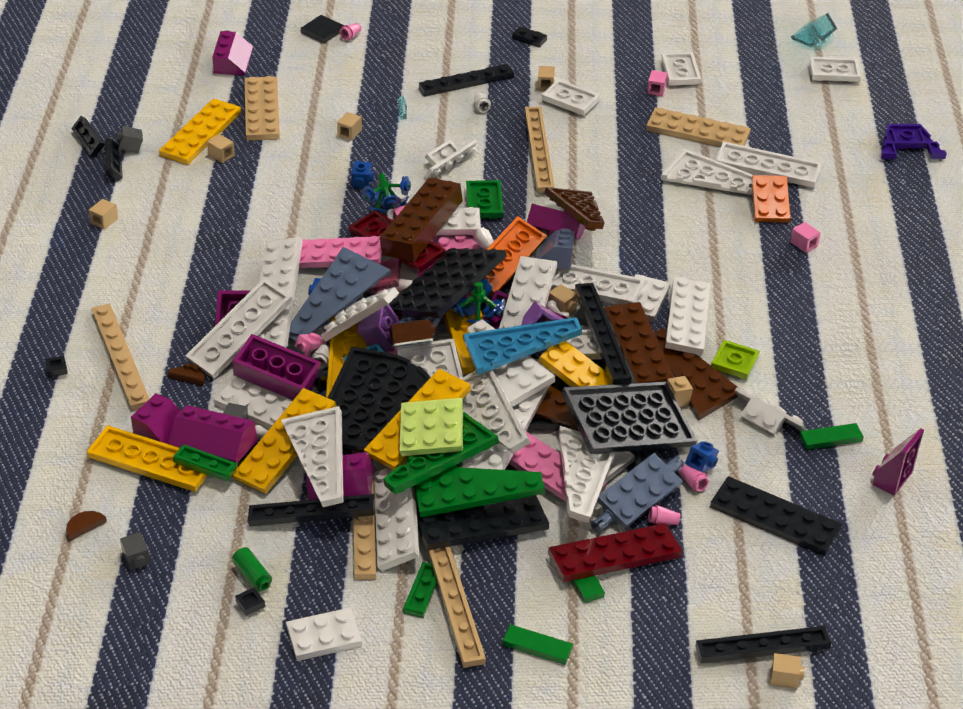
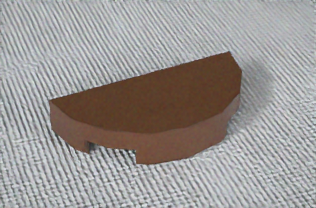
M183 364L182 367L176 369L173 367L167 372L168 378L204 386L205 375L201 368L196 365Z
M84 511L73 516L66 527L69 541L106 523V516L96 511Z

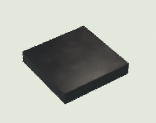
M320 15L302 26L301 33L326 43L338 35L341 27L344 25Z

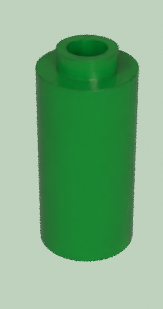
M248 547L237 550L232 556L233 564L252 588L255 587L258 592L267 590L271 585L272 576Z

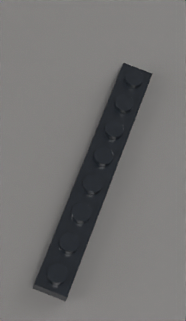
M594 283L575 284L576 295L611 384H630L632 376Z

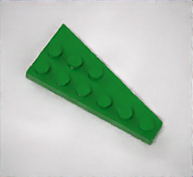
M463 412V451L411 455L405 465L398 466L383 479L384 486L395 495L402 493L406 489L420 484L422 481L438 475L440 472L456 466L458 463L498 444V436Z
M450 467L438 475H434L415 485L420 517L545 494L541 472Z

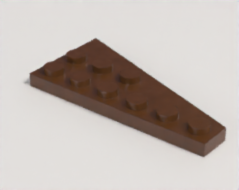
M664 328L654 332L674 378L685 376L691 384L693 392L689 406L694 408L698 420L738 398L735 392L737 386L697 354L665 348L667 331Z

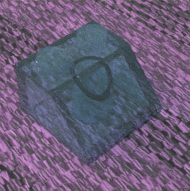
M826 13L806 23L790 37L792 40L809 47L816 44L820 46L826 42L825 39L834 35L833 32L838 28L829 13Z

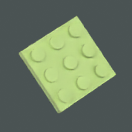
M462 398L401 403V456L463 451Z

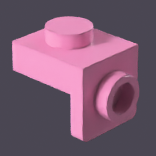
M316 333L299 334L295 346L301 349L305 356L309 357L312 350H317L320 345H326L327 343Z

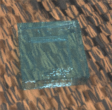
M404 96L397 98V111L401 120L407 119V105Z

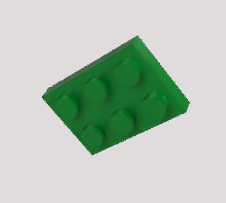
M466 181L467 208H479L480 218H503L501 181Z

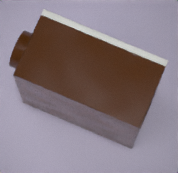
M430 319L391 324L388 327L391 348L431 342L435 335L434 323L430 322Z

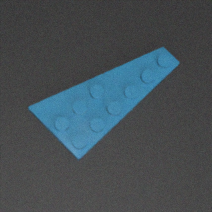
M577 317L466 333L463 334V340L476 373L480 375L582 335V328Z

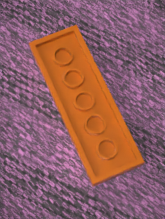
M518 216L487 248V250H505L507 255L502 262L484 277L492 285V291L488 293L492 297L495 290L500 291L516 273L520 256L530 257L547 237V235Z

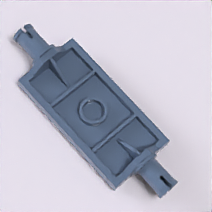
M653 453L599 495L597 502L602 506L603 512L602 515L591 522L592 529L598 527L595 532L600 533L606 526L614 523L620 524L624 529L629 527L648 512L651 506L654 507L682 484L683 481L675 472L684 466L683 459L677 462L680 457L675 456L665 464Z

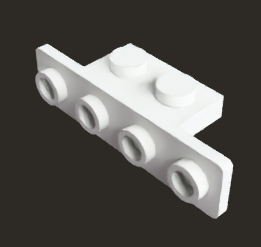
M449 139L427 153L425 158L433 167L428 170L425 178L436 177L442 169L447 170L452 166L453 162L456 161L458 163L463 159L464 155L473 153L477 140L475 139L461 149H458Z
M737 387L735 389L738 397L748 402L740 415L743 419L774 436L784 422L800 431L806 430L801 418L795 415L789 416L783 408L779 406L775 408L769 405L770 402L762 397L759 399L754 397V394L746 388L742 390Z

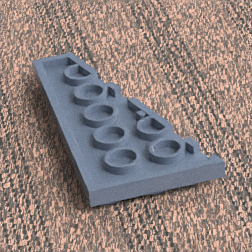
M342 247L292 320L289 340L296 343L299 334L318 332V329L325 323L328 324L332 321L336 314L346 310L361 298L363 293L369 288L375 287L383 277L389 276L391 270Z

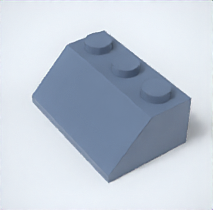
M566 228L556 230L539 246L535 258L557 261V268L571 269L574 231Z

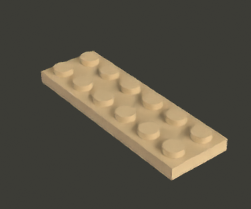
M277 77L245 78L246 141L280 139Z
M655 107L647 123L646 131L721 147L723 141L745 146L751 128Z

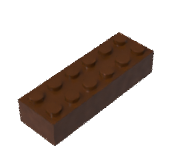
M428 178L379 237L382 255L415 262L462 203L461 184Z
M635 302L604 307L632 376L630 384L667 382V379L674 378L641 303Z

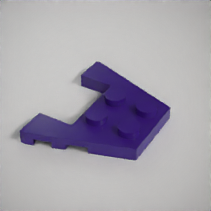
M888 124L881 159H896V149L902 150L904 148L916 150L927 148L931 159H946L947 152L939 148L940 144L931 139V135L921 124Z

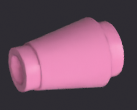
M355 23L342 26L339 32L341 38L351 40L361 31V25Z
M687 465L680 469L679 474L692 490L701 492L706 489L709 479L705 473Z
M658 505L655 507L651 506L648 522L653 523V526L666 523V525H678L680 513Z

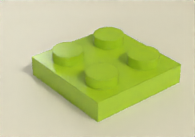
M723 340L711 362V366L717 371L747 380L759 358L760 351Z

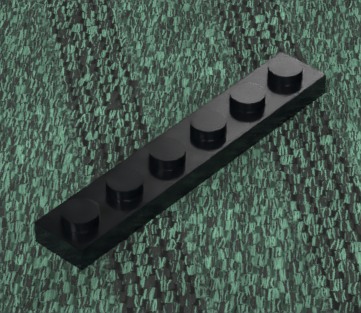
M502 64L491 68L487 67L481 70H473L467 73L419 82V89L425 97L514 78V72L508 64Z
M374 494L343 497V503L326 507L322 506L319 499L249 505L248 524L250 527L375 515Z
M817 626L696 640L695 647L702 664L774 655V653L788 654L830 649L831 640L826 627Z

